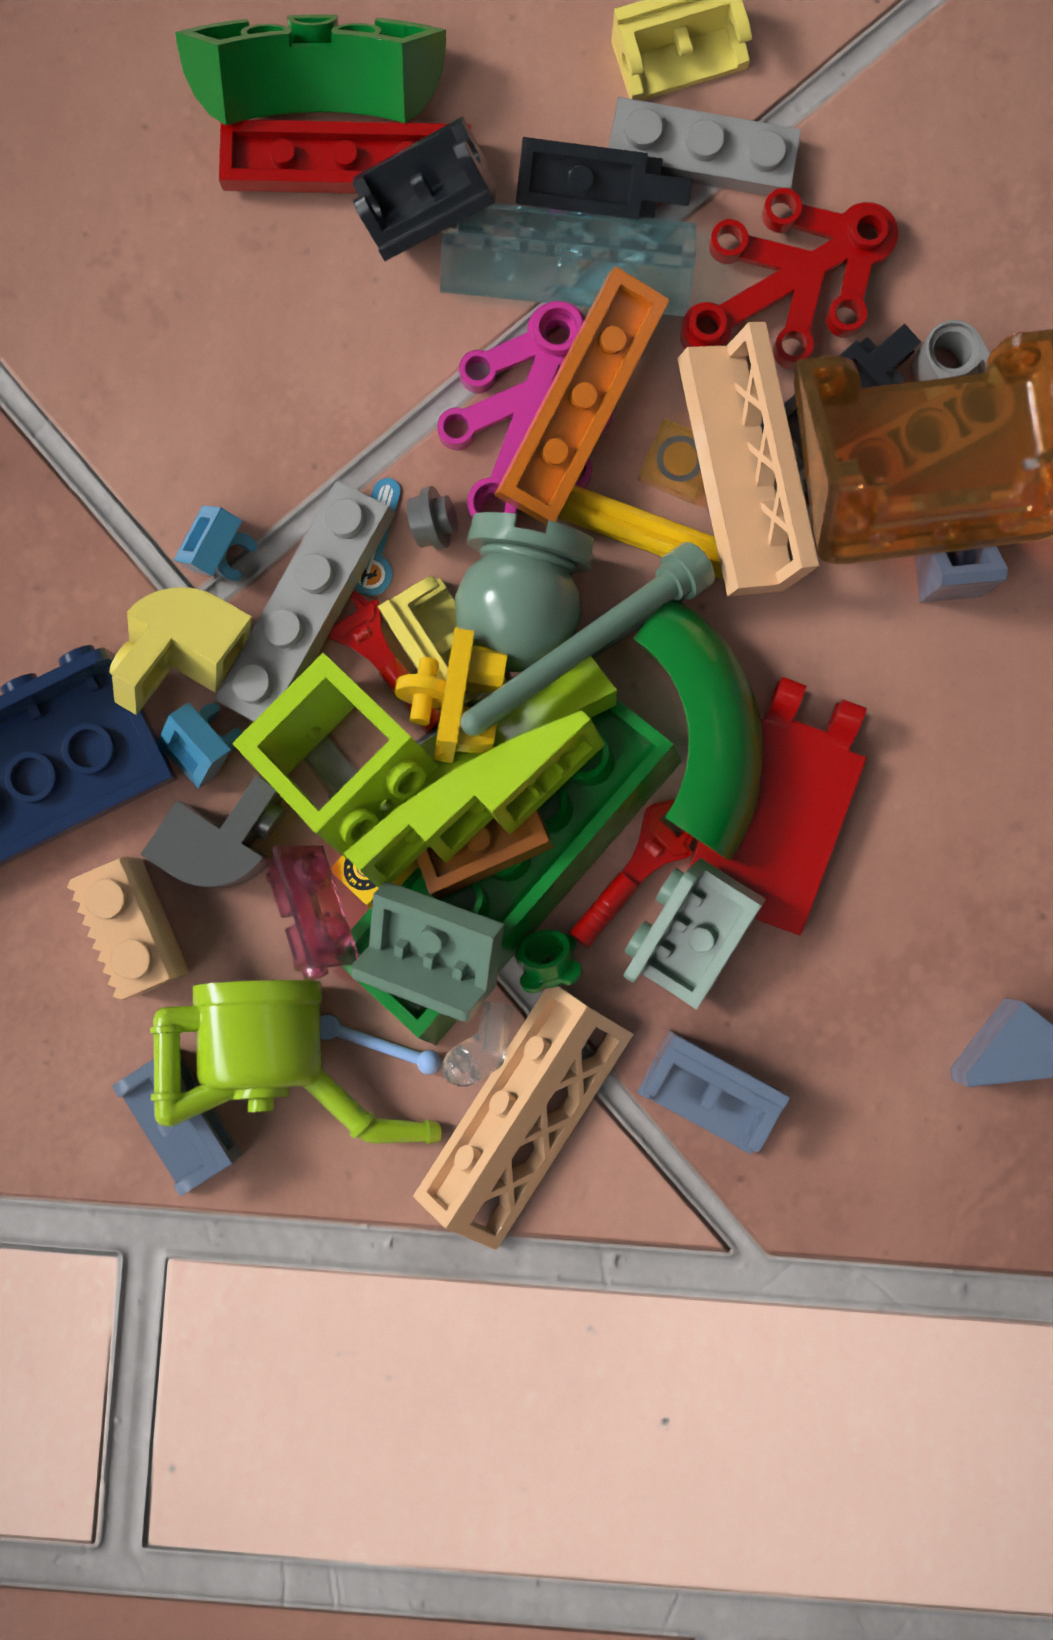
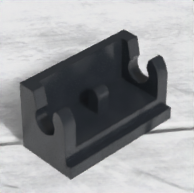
M462 116L354 176L352 184L359 197L353 200V204L379 248L378 252L383 260L387 261L494 204L497 178Z

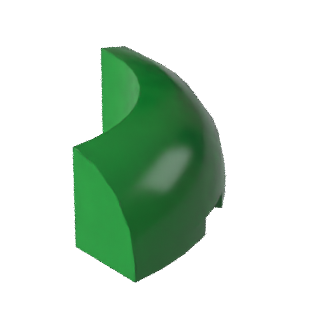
M287 15L288 27L279 24H256L250 26L248 19H238L175 32L182 70L194 97L210 116L226 126L253 118L303 112L363 114L406 123L420 114L435 94L444 69L446 29L378 17L374 20L375 25L367 23L338 25V15Z
M672 599L663 604L633 638L649 657L668 672L678 690L687 719L688 758L686 771L677 797L665 818L728 861H731L747 833L760 795L762 745H764L761 718L755 695L732 649L717 630L699 613L681 600L676 601Z

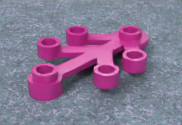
M552 301L543 304L531 315L526 333L487 351L472 350L466 353L460 361L459 374L462 385L470 392L484 393L495 384L497 373L534 359L526 381L465 409L456 407L447 409L438 419L437 430L442 444L451 450H463L471 445L475 438V433L512 417L491 476L476 482L468 494L467 504L471 520L475 513H482L481 507L483 503L491 498L499 499L504 503V513H518L516 507L494 494L551 386L558 368H560L585 320L584 314L570 303ZM561 327L568 332L569 338L564 343L555 344L547 339L546 333L551 328ZM475 363H482L490 370L487 377L482 380H473L466 372ZM613 409V411H612V413H611V415H610V417H609V419H608V421H607V423H606V425H605V427H604L602 433H604L605 431H607L608 428L610 427V425H611V423H612V419H613L614 409ZM460 420L466 423L468 426L466 434L460 438L448 436L445 428L449 422ZM589 458L584 466V476L575 483V485L586 488L591 480L592 464Z

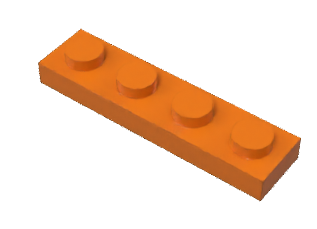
M617 266L608 273L494 494L495 496L545 525H548V520L556 522L670 299Z

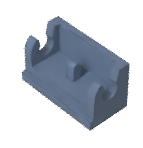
M670 1030L637 1089L638 1094L651 1099L737 1146L748 1154H751L752 1150L756 1153L760 1151L780 1113L785 1109L790 1099L781 1090Z
M181 1055V1093H184L200 1084ZM154 1059L112 1086L117 1096L123 1097L176 1182L173 1186L180 1197L224 1170L243 1155L215 1108L174 1127H163L157 1123L154 1116V1101H151V1094H154Z

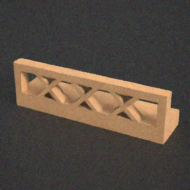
M748 322L727 346L687 347L677 358L727 597L783 592L819 567L766 322ZM748 354H749V358H750V362H751L750 373H749L748 364H747V359H746V356H747ZM762 418H763V422H764V430H763V433H762V429H761ZM775 478H776V482H777V492H776V493H775V489H774ZM788 538L793 556V560L791 562L787 549Z
M562 987L545 988L413 1197L445 1229L497 1250L634 1034L594 1010ZM597 1027L606 1032L607 1035L595 1054L582 1060L581 1050L594 1029ZM567 1086L568 1097L561 1108L547 1114L546 1105L554 1092ZM533 1141L534 1150L526 1163L512 1169L511 1160L519 1147ZM499 1195L500 1204L486 1226L474 1222L473 1220L484 1202Z

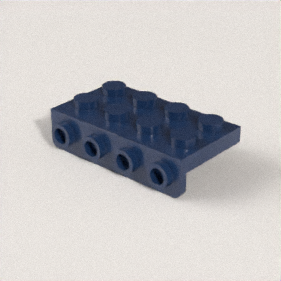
M93 645L78 647L65 653L58 659L59 667L39 677L35 673L16 677L0 688L2 693L0 695V866L177 780L143 707L135 715L115 703L112 675L110 674V666L115 654L106 648L95 649Z

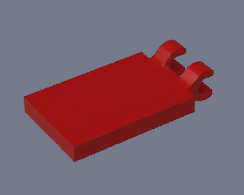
M782 677L781 681H777L764 718H761L764 740L760 777L761 789L754 816L747 833L731 861H728L698 840L688 869L697 860L702 858L766 899L755 920L801 936L867 758L849 751L861 727L867 708L842 699L841 703L837 702L824 732L793 720L807 685Z

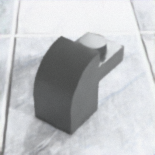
M255 775L222 826L190 804L176 801L140 855L178 880L191 885L232 887L245 883L260 874L273 860L252 845L257 837L266 841L281 822L286 812V809L279 805L283 798L267 780Z

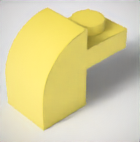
M167 588L143 597L127 611L129 641L118 650L110 666L115 703L137 715L172 668L216 693L251 634L252 616L209 592L195 588Z

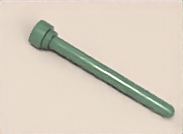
M684 542L662 557L660 567L656 570V578L467 710L461 717L460 724L462 730L470 736L482 734L669 599L678 601L682 598L689 600L696 597L714 582V569L709 558L693 543Z

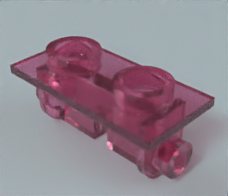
M323 845L273 847L274 857L268 860L270 870L265 876L267 882L271 884L280 917L287 918L293 916L295 921L293 925L285 929L294 959V970L302 971L304 980H315L329 974L328 967L352 965L359 956Z

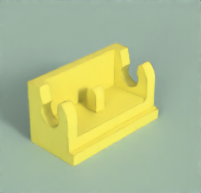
M642 0L614 9L611 42L629 99L644 101L740 72L749 67L750 58L745 42L752 40V33L742 0Z
M431 575L391 600L385 601L378 608L416 669L418 670L420 658H434L439 661L437 678L446 681L454 629L458 628L456 623V607L453 597L441 578L435 579ZM504 677V680H503V685L507 683V680H506L505 677ZM465 689L463 706L470 707L490 693Z

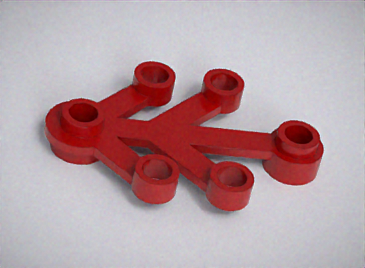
M777 188L767 196L762 210L764 225L775 233H786L793 228L830 239L812 251L748 235L746 227L734 219H725L717 223L712 230L709 240V252L717 262L733 264L739 261L775 270L776 272L720 305L713 302H701L692 306L686 312L680 329V341L683 348L727 346L732 328L793 293L785 328L780 331L773 346V356L775 361L783 368H800L807 362L813 350L814 341L810 334V328L823 276L845 262L846 266L840 296L832 302L826 315V324L830 332L837 337L849 338L856 335L867 318V306L863 299L871 267L886 260L892 253L898 240L897 222L891 212L877 203L861 202L851 206L841 214L802 204L800 196L792 189ZM777 203H784L791 208L793 215L788 218H779L772 212L771 207ZM862 224L869 225L877 231L878 237L872 240L864 239L858 233L857 227ZM731 234L737 238L739 246L728 250L721 247L717 239L721 235ZM840 308L851 309L856 314L857 322L853 324L842 323L837 318L836 311ZM704 317L711 318L717 323L718 331L713 334H704L698 330L696 322ZM787 339L798 340L802 344L804 352L799 356H791L784 351L782 343Z

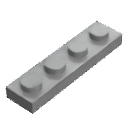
M337 480L335 481L215 696V701L254 722L314 662L395 516V513L388 505Z

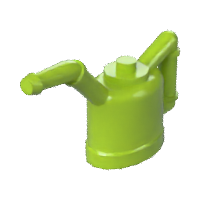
M261 980L199 984L193 986V1006H166L158 1009L154 1014L153 1027H150L154 1048V1094H151V1101H154L155 1120L163 1127H174L230 1100L248 1099V1112L274 1111V1098L290 1097L291 1087H304L350 1130L349 1135L353 1139L358 1137L366 1143L373 1144L425 1142L427 1145L440 1142L441 1126L439 1122L425 1119L424 1122L375 1118L376 1115L371 1110L367 1112L322 1069L321 981ZM196 1032L197 1077L201 1085L181 1093L180 1033Z

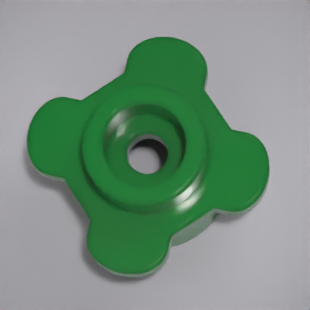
M545 929L536 931L523 940L515 951V959L523 967L524 974L520 977V985L524 991L535 994L541 992L544 988H554L561 984H574L581 978L583 973L581 964L574 961L573 956L577 945L571 935Z

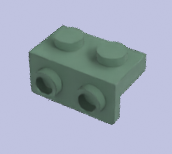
M702 858L697 860L685 873L677 868L673 870L655 900L664 906L654 925L646 920L640 925L624 952L632 957L633 960L623 977L635 983L642 975H645L695 1009H698L766 901L765 898Z
M385 881L373 894L369 947L352 964L351 976L357 981L435 1010L442 1015L464 1022L469 1021L496 987L504 924Z

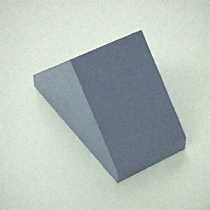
M974 500L911 506L910 519L920 603L982 597L1007 580L1008 567Z
M1004 998L950 1067L951 1080L966 1087L1053 1078V1025L1023 1001Z

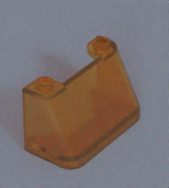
M1053 329L1017 332L1007 336L992 350L982 374L861 388L858 367L852 360L845 357L827 355L797 360L794 391L811 521L818 555L824 562L834 565L854 564L1039 541L1053 537Z

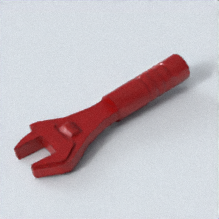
M353 591L350 598L358 610L340 622H335L327 638L352 648L368 659L395 694L397 679L400 676L411 673L389 648L382 631L381 611L378 608L380 604L377 598L368 602L359 593ZM401 700L402 704L411 713L412 704ZM432 708L429 724L419 725L426 734L439 726L440 710Z
M674 799L653 803L646 808L643 814L639 839L629 862L570 930L569 933L586 948L589 949L599 934L613 920L648 875L666 863L685 859L693 854L688 847L693 836L684 831L677 837L660 819L672 807Z

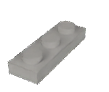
M618 97L608 148L645 152L650 157L663 158L661 175L693 179L692 183L768 196L777 188L791 189L801 129Z

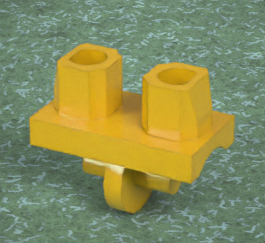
M454 629L446 681L437 678L439 661L430 657H422L419 660L417 674L400 676L396 682V697L412 704L411 723L428 725L431 709L442 708L434 761L453 763L455 751L485 753L493 749L497 723L478 736H470L462 730L460 721L462 715L470 709V707L463 706L465 689L491 694L503 686L507 654L490 648L472 645L474 638L473 630Z

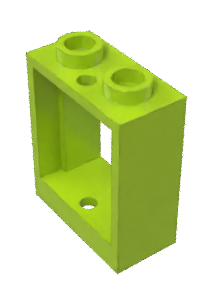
M324 653L232 743L309 827L346 859L345 851L399 807L407 798L416 794L423 786L425 780L439 767L404 729ZM356 707L389 741L319 809L288 774Z

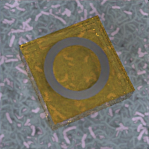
M664 418L639 473L638 480L691 504H695L704 483L693 431Z

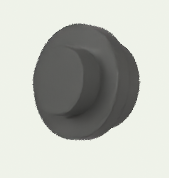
M434 486L422 488L419 496L408 499V521L418 546L423 548L432 545L436 550L448 548L451 540L450 534L458 531L457 515L448 495L441 497Z

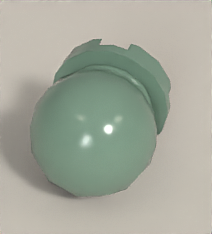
M504 512L475 513L471 528L468 531L466 544L473 550L478 551L482 557L466 570L456 592V623L458 628L474 631L472 645L490 648L507 654L505 672L521 673L574 636L581 623V594L571 575L587 572L592 569L594 538L578 529L549 520L546 533L514 527L517 514Z

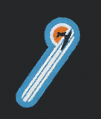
M391 478L381 479L374 485L371 498L388 505L395 513L400 496V486ZM392 522L354 588L363 595L375 596L381 594L389 587L392 581L390 563L382 556Z

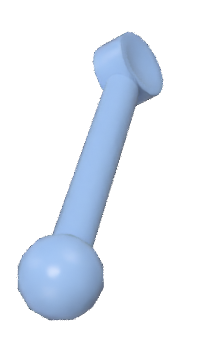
M326 1014L320 1017L321 1039L330 1040L335 1037L345 1039L416 1064L418 1069L426 1075L435 1074L441 1068V1057L434 1050H425L420 1053L343 1026L335 1015Z

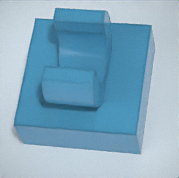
M202 505L173 560L195 573L212 577L215 573L224 579L240 581L243 574L228 565L226 561L227 550L236 544L241 549L255 552L258 545L251 536L237 532L243 520L221 507Z
M189 702L169 715L158 738V742L164 752L197 789L217 776L228 754L235 748L232 743L242 734L237 727L227 735L219 736L209 724L216 719L221 709L216 703L203 706L199 712Z

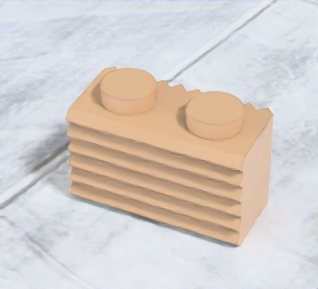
M130 856L118 858L70 879L67 888L75 891L72 900L81 903L77 912L86 915L82 924L91 927L88 937L96 939L93 949L101 951L98 961L106 964L103 973L111 976L108 985L116 988L113 997L120 1000L137 997L190 974L142 858Z

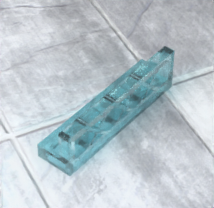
M494 203L442 231L440 292L542 303L563 301L574 306L591 307L608 273L617 266L670 299L662 315L684 317L689 309L696 262V223L648 218L636 220L567 210Z

